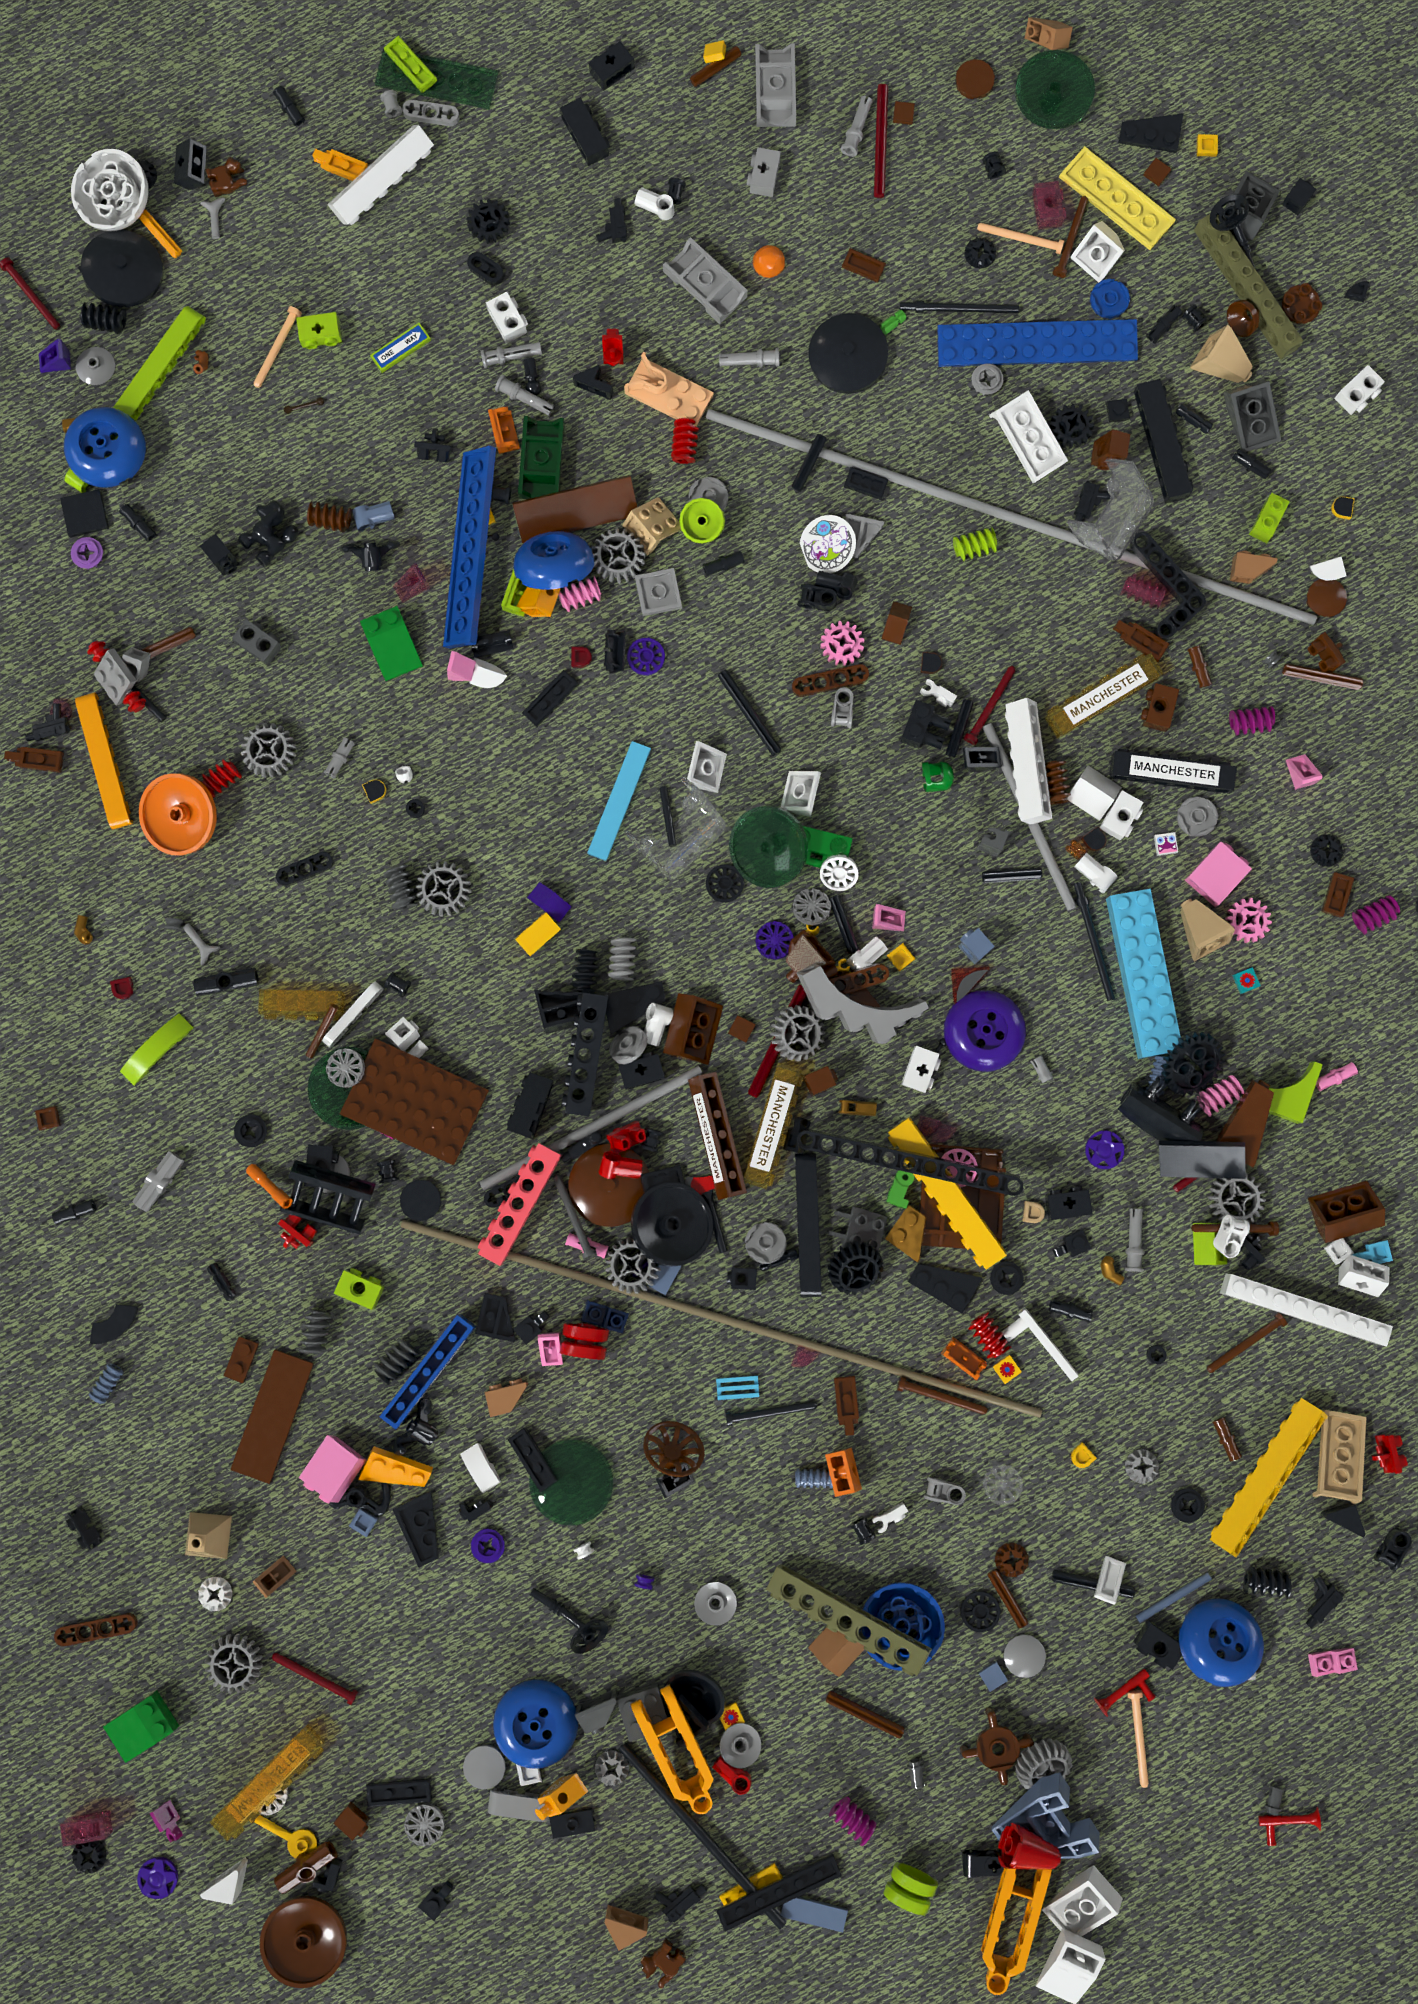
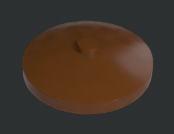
M610 1144L598 1145L583 1153L571 1170L568 1184L570 1199L578 1213L589 1222L604 1227H615L630 1222L633 1208L638 1199L644 1194L640 1177L637 1179L616 1176L614 1179H607L598 1173L604 1152L611 1150ZM631 1149L618 1153L624 1158L642 1160ZM642 1160L641 1174L649 1173L645 1162Z
M296 1896L279 1904L268 1916L260 1934V1954L266 1969L279 1982L294 1988L317 1986L329 1979L339 1968L347 1948V1931L341 1915L331 1904L314 1896Z

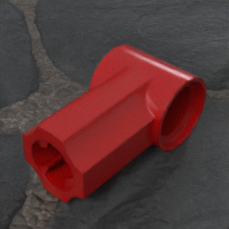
M606 1151L603 1154L598 1173L607 1179H614L616 1176L638 1179L641 1177L643 1163L642 1160L624 1158L616 1152Z
M722 1755L712 1765V1768L732 1786L735 1793L743 1795L750 1790L752 1778L747 1771L730 1766L725 1762ZM744 1778L747 1781V1785L740 1787L737 1785L736 1780Z

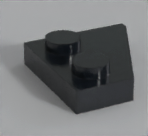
M484 1292L475 1334L515 1342L504 1296Z

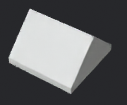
M696 741L687 777V786L718 793L727 754L700 741Z
M1087 765L1069 792L1071 796L1066 799L1100 821L1122 787Z
M789 771L780 810L811 817L821 772Z
M246 1857L210 1881L200 1894L201 1898L232 1905L242 1891L248 1862Z

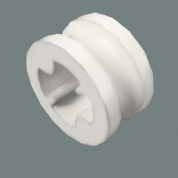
M590 1541L573 1549L578 1554V1560L595 1551L594 1548L590 1547Z

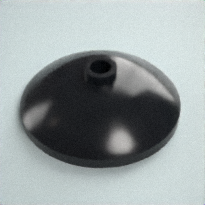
M681 1670L675 1672L667 1679L665 1686L670 1684L675 1696L682 1693L710 1724L716 1722L723 1714L726 1705L725 1694L718 1682L711 1676L697 1670Z

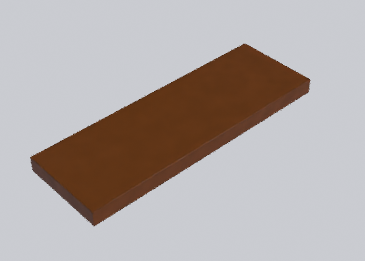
M630 475L512 503L522 543L546 532H572L623 520L628 517L631 510L637 508Z
M276 1349L273 1351L230 1470L268 1484L271 1483L313 1369V1362Z

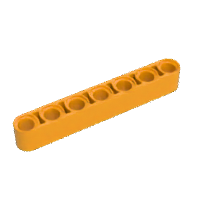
M94 692L75 698V703L107 820L111 829L114 830L133 824V820H130L129 817L131 812L128 802L124 798L126 794L123 783L120 782L118 777L120 773L118 765L113 759L115 755L112 744H109L108 738L110 736L107 726L103 722L105 718L102 707L99 706L97 701L99 697Z

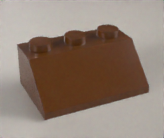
M678 993L663 1053L708 1065L723 1005L698 996Z
M1367 1181L1308 1198L1317 1230L1325 1243L1385 1226V1208Z

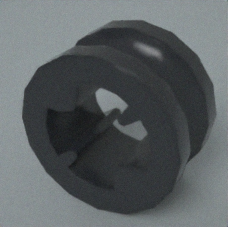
M412 799L406 805V812L412 818H420L425 812V807L420 800ZM417 804L418 807H421V810H418L419 813L414 814L413 811H410V807L413 808L412 805Z
M1153 1345L1148 1348L1146 1356L1148 1361L1158 1365L1166 1360L1167 1354L1163 1347ZM1159 1349L1158 1352L1162 1353V1356L1158 1357L1157 1361H1154L1155 1357H1151V1353Z

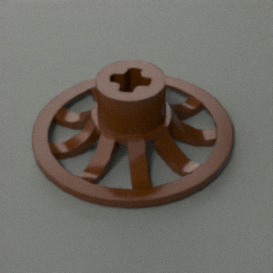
M675 1421L657 1423L647 1431L644 1437L643 1449L645 1456L650 1464L661 1473L674 1477H684L696 1472L703 1463L705 1456L703 1442L694 1430L682 1423ZM665 1427H675L672 1441H670ZM658 1429L662 1433L663 1442L658 1437L652 1435ZM681 1429L690 1434L680 1444L677 1443ZM692 1440H695V1442L698 1445V1448H688L683 1450V1448ZM648 1442H655L659 1449L649 1450ZM698 1454L699 1458L697 1463H695L691 1458L685 1456ZM652 1455H659V1465L653 1460ZM680 1462L689 1464L691 1469L682 1472ZM676 1468V1472L667 1470Z

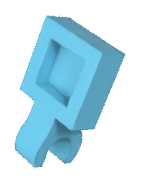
M1388 1240L1366 1244V1251L1352 1254L1353 1256L1378 1264L1393 1261Z

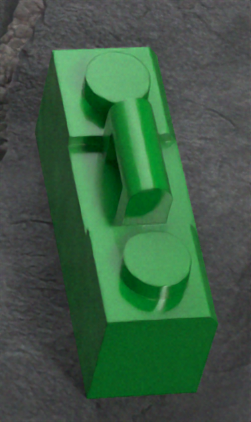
M793 824L787 851H790L791 855L802 857V854L806 855L804 864L821 868L822 863L830 856L839 854L848 857L853 838ZM814 854L822 856L823 858L822 860L812 858L810 857V855Z

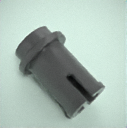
M911 1759L907 1765V1768L910 1770L911 1788L920 1789L925 1786L922 1770L924 1764L921 1762V1759Z
M1270 1785L1268 1802L1264 1805L1267 1813L1278 1816L1279 1812H1282L1280 1805L1284 1792L1283 1788Z

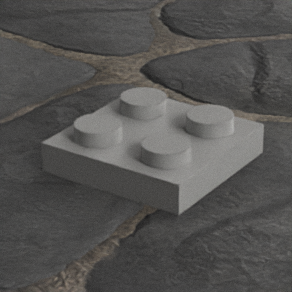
M674 568L635 576L643 616L682 609Z

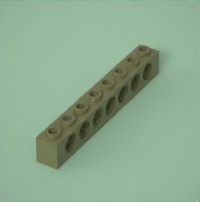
M1210 214L1199 220L1194 232L1239 299L1250 302L1259 311L1258 327L1280 360L1298 350L1303 339L1229 230L1218 231L1214 229L1210 223ZM1217 214L1216 222L1219 225V215Z
M782 1564L776 1567L766 1588L773 1598L779 1601L783 1599L789 1603V1607L792 1609L806 1612L808 1614L807 1617L813 1621H822L827 1624L826 1627L829 1630L843 1633L848 1641L864 1645L866 1651L872 1654H880L885 1662L901 1666L902 1671L908 1675L914 1676L915 1674L918 1676L921 1673L932 1648ZM788 1584H792L795 1587L796 1592L794 1595L788 1592ZM807 1594L814 1598L813 1605L807 1603ZM825 1605H829L833 1609L832 1616L825 1613ZM844 1616H848L851 1618V1626H847L844 1624ZM863 1626H866L870 1629V1637H866L863 1635ZM882 1637H885L889 1640V1648H886L881 1644ZM900 1648L908 1650L909 1658L906 1659L900 1655Z

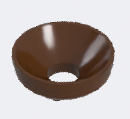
M1246 300L1235 301L1227 310L1228 324L1236 335L1248 337L1258 328L1259 311ZM1247 309L1250 311L1253 319L1247 315Z

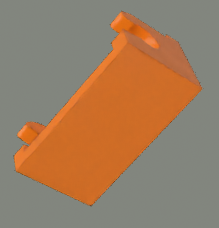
M508 407L489 409L488 413L498 453L501 454L520 449L511 410H508Z
M952 1337L941 1352L943 1356L975 1380L980 1377V1372L987 1366L986 1361L954 1337Z

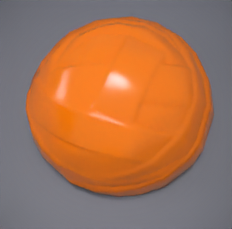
M763 246L753 257V267L763 277H775L785 267L784 254L776 246Z

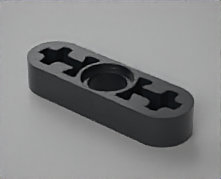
M327 852L316 853L280 868L276 873V880L285 887L294 885L331 869L334 862L333 858ZM322 856H324V858L326 859L329 858V860L326 862V866H323L322 864L316 865L318 870L315 871L314 865L311 863V860H314V863L316 864L321 861ZM303 864L310 866V872L306 875H302L299 871L300 866ZM292 868H295V872L299 876V878H296L295 875H292L288 877V882H286L285 880H281L284 872H286L287 874L294 873L292 871Z
M520 1175L488 1190L484 1195L485 1204L491 1208L501 1205L503 1196L497 1199L496 1204L488 1201L490 1193L494 1195L501 1193L499 1191L501 1187L503 1194L507 1197L505 1200L507 1202L510 1196L506 1190L507 1186L513 1182L517 1183ZM531 1184L524 1185L527 1191H531L534 1187Z

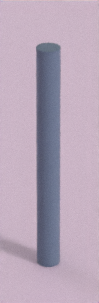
M1206 1572L1137 1614V1620L1139 1623L1145 1621L1209 1582L1212 1578Z

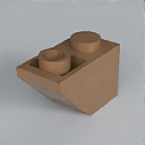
M1029 17L1025 39L1050 50L1069 48L1073 27L1059 21Z
M1249 551L1237 552L1232 561L1230 581L1250 584L1270 570L1277 563L1278 558H1273L1269 554L1253 555Z
M522 1378L509 1381L510 1385L502 1387L501 1383L489 1386L490 1390L485 1392L490 1417L512 1412L527 1388L528 1382H522Z

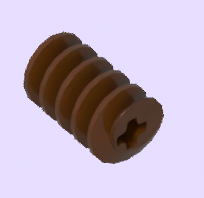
M310 502L307 511L309 526L316 524L317 528L324 526L327 530L332 528L333 531H337L339 529L342 533H345L350 527L352 518L351 508H348L347 513H344L343 506L337 511L336 505H333L331 510H329L328 503H325L324 507L321 508L320 502H317L315 507L313 502Z
M1066 761L1045 763L1050 805L1069 802L1066 798L1071 796V793H1067L1065 790L1070 788V785L1063 783L1069 777L1062 776L1068 770L1061 768L1062 765L1066 764Z

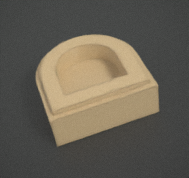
M1025 1201L1022 1222L1038 1223L1042 1221L1045 1216L1043 1206L1036 1202Z

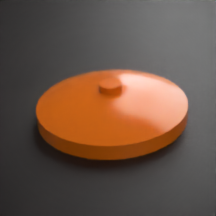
M182 773L166 774L153 780L143 792L139 804L140 825L146 838L158 850L170 855L191 854L203 848L214 833L217 820L216 806L209 790L198 779Z

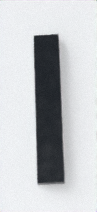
M832 1854L715 1910L723 1931L726 1932L842 1875Z

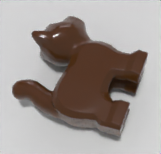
M229 157L224 165L217 166L214 169H205L208 178H210V187L215 197L222 196V194H231L234 190L248 183L244 178L233 181L232 174L244 172L240 162L233 157Z
M666 1938L663 1940L662 1946L653 1955L644 1956L640 1961L642 1971L646 1974V1979L656 1972L657 1967L663 1971L665 1975L658 1982V1986L661 1989L678 1973L679 1967L686 1960L685 1953L679 1948L675 1950V1955L670 1953L673 1944Z

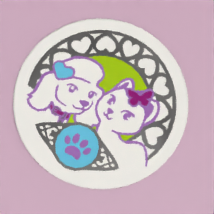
M825 515L814 519L807 525L802 533L800 545L810 569L816 572L820 570L833 573L845 567L853 557L856 538L852 527L846 520L835 515Z

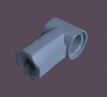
M390 501L370 507L362 505L352 510L357 530L360 532L369 527L373 529L377 524L395 519Z

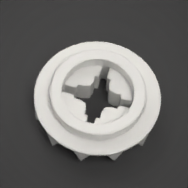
M221 1577L208 1578L198 1590V1600L201 1602L202 1607L209 1611H220L226 1608L232 1599L231 1585ZM221 1588L218 1593L219 1599L214 1598L209 1601L212 1595L210 1590L215 1591Z

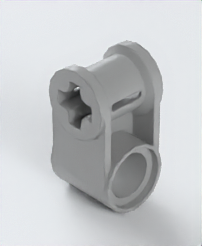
M840 688L835 694L831 727L841 725L851 728L853 693L848 688ZM845 694L848 696L849 701L842 703L839 701L838 696Z
M927 1477L929 1483L927 1493L923 1497L924 1499L954 1505L964 1502L966 1493L961 1485L947 1482L943 1479ZM953 1489L961 1491V1496L958 1499L950 1497V1492Z

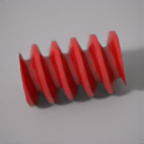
M679 418L674 421L675 428L673 429L674 436L672 439L674 443L672 444L673 451L671 452V457L676 463L691 464L696 462L694 457H690L696 455V450L691 448L697 447V443L692 440L698 439V435L693 433L699 431L698 427L693 426L696 424V421L693 419Z
M222 759L223 767L215 764L216 772L208 769L209 777L201 774L203 781L200 782L206 786L213 798L216 797L214 790L222 793L221 785L229 788L228 781L233 784L236 782L234 776L239 779L242 778V774L231 760L227 762Z
M987 1311L972 1320L968 1330L976 1329L973 1337H981L977 1343L978 1345L985 1343L982 1351H990L987 1359L1005 1353L1011 1346L1004 1347L1008 1341L1007 1339L1000 1340L1003 1336L1002 1332L995 1333L998 1325L990 1326L994 1319H986L989 1314Z

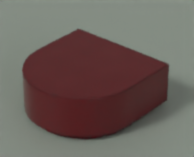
M572 647L571 667L583 668L588 666L592 660L590 650L586 647Z
M131 977L110 981L112 993L116 998L124 1000L133 994L134 988Z

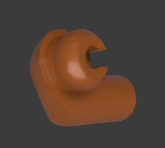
M197 350L194 358L199 363L194 365L193 370L196 374H201L208 369L209 355L206 351Z

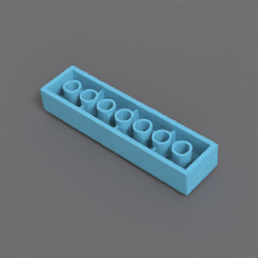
M1151 888L1111 895L1106 899L1137 1057L1142 1059L1169 1054L1167 1050H1173L1172 1044L1178 1045L1181 1036Z

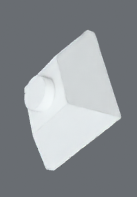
M1101 221L1093 225L1070 258L1097 282H1100L1105 278L1125 249L1118 235Z

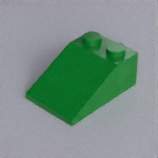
M398 606L360 621L385 681L423 667Z
M156 1690L103 1726L126 1763L173 1733L179 1727V1724Z

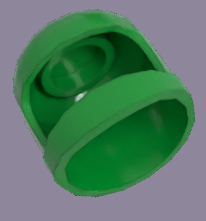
M922 762V774L926 780V784H923L925 792L946 791L951 788L954 781V772L949 763L929 764L928 762ZM941 775L942 781L933 782L931 776Z

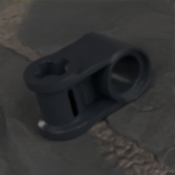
M801 584V597L797 602L799 607L822 611H831L836 607L837 595L833 589L811 584ZM825 597L833 599L831 603H824L822 600Z
M1400 1528L1391 1529L1374 1555V1560L1377 1562L1381 1561L1390 1566L1392 1571H1396L1402 1564L1403 1558L1412 1544L1410 1535ZM1402 1534L1403 1540L1401 1543L1396 1544V1537Z
M975 1849L971 1850L972 1852L970 1850L962 1851L963 1875L965 1877L977 1878L980 1876H999L1002 1874L1004 1868L998 1860V1855H1002L998 1851ZM992 1860H996L995 1866H991Z

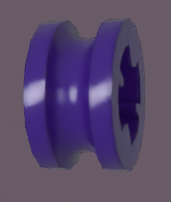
M636 1574L638 1581L635 1582L634 1586L648 1590L653 1589L651 1583L654 1581V1577Z

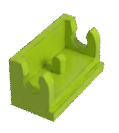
M514 569L501 607L503 611L524 617L525 613L516 606L527 586L523 585L519 578L516 579Z

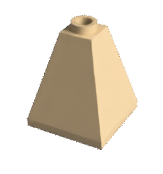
M1229 325L1224 326L1208 337L1190 366L1193 370L1236 383L1241 381L1245 383L1251 377L1252 372L1250 370L1253 367Z
M1188 899L1181 904L1180 913L1194 962L1230 943L1235 931L1232 925L1197 899L1194 901Z
M190 1512L185 1555L227 1559L232 1516Z

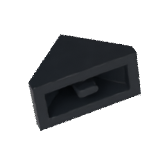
M999 747L962 748L965 769L971 773L1002 767Z
M687 1463L681 1464L682 1472L689 1470ZM676 1468L670 1469L669 1471L676 1472ZM661 1473L656 1476V1481L664 1499L695 1482L692 1474L684 1477H674Z
M1349 1502L1322 1511L1320 1516L1363 1538L1366 1535L1355 1504Z

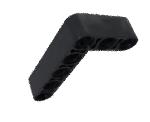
M1139 532L1130 542L1131 550L1180 603L1154 628L1156 636L1167 640L1204 608L1206 598L1148 533ZM1137 538L1145 541V547L1137 545ZM1151 553H1155L1158 555V562L1155 563L1151 561ZM1164 568L1172 571V577L1168 578L1164 575ZM1178 583L1185 585V593L1178 591ZM1192 598L1199 601L1198 608L1191 605L1190 601ZM1176 612H1181L1184 615L1182 622L1176 619ZM1161 626L1168 627V635H1163L1160 632Z

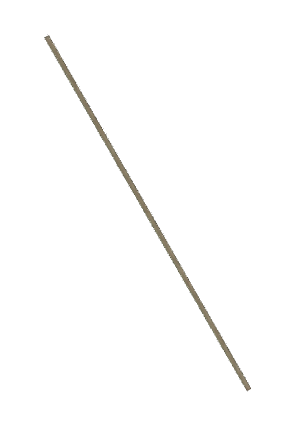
M404 1219L402 1220L401 1228L480 1251L478 1249L480 1242ZM510 1251L506 1259L894 1375L903 1376L1040 1418L1042 1410L649 1292L640 1290V1293L636 1294L633 1289L632 1293L628 1294L626 1293V1288L624 1291H619L620 1284L614 1287L612 1281Z

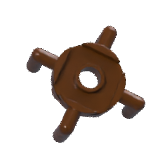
M987 1707L985 1713L988 1717L989 1727L979 1733L976 1748L968 1749L966 1745H962L960 1752L965 1759L979 1757L986 1767L993 1771H998L997 1777L1001 1785L1005 1786L1008 1784L1006 1770L1014 1765V1762L1019 1757L1020 1749L1032 1747L1034 1741L1028 1733H1025L1022 1739L1018 1740L1009 1728L998 1725L993 1708ZM995 1743L1004 1745L1003 1751L999 1754L992 1751Z

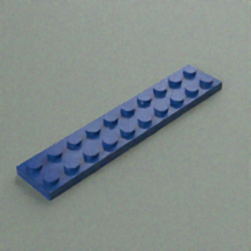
M1137 319L938 325V367L980 366L982 364L1018 365L1137 361Z
M491 445L463 452L443 647L449 649L475 645L477 641L496 448Z

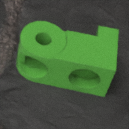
M898 1171L885 1202L906 1209L909 1201L904 1199L908 1186L914 1181V1174Z

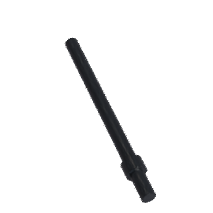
M916 300L915 302H900L899 310L915 311V313H923L924 311L1019 313V305L924 303L922 300Z
M1074 883L1077 895L1076 903L1078 908L1081 909L1107 1002L1115 1000L1088 907L1090 905L1088 897H1085L1082 883Z

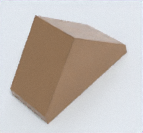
M283 1555L258 1576L253 1583L264 1597L267 1598L297 1571Z

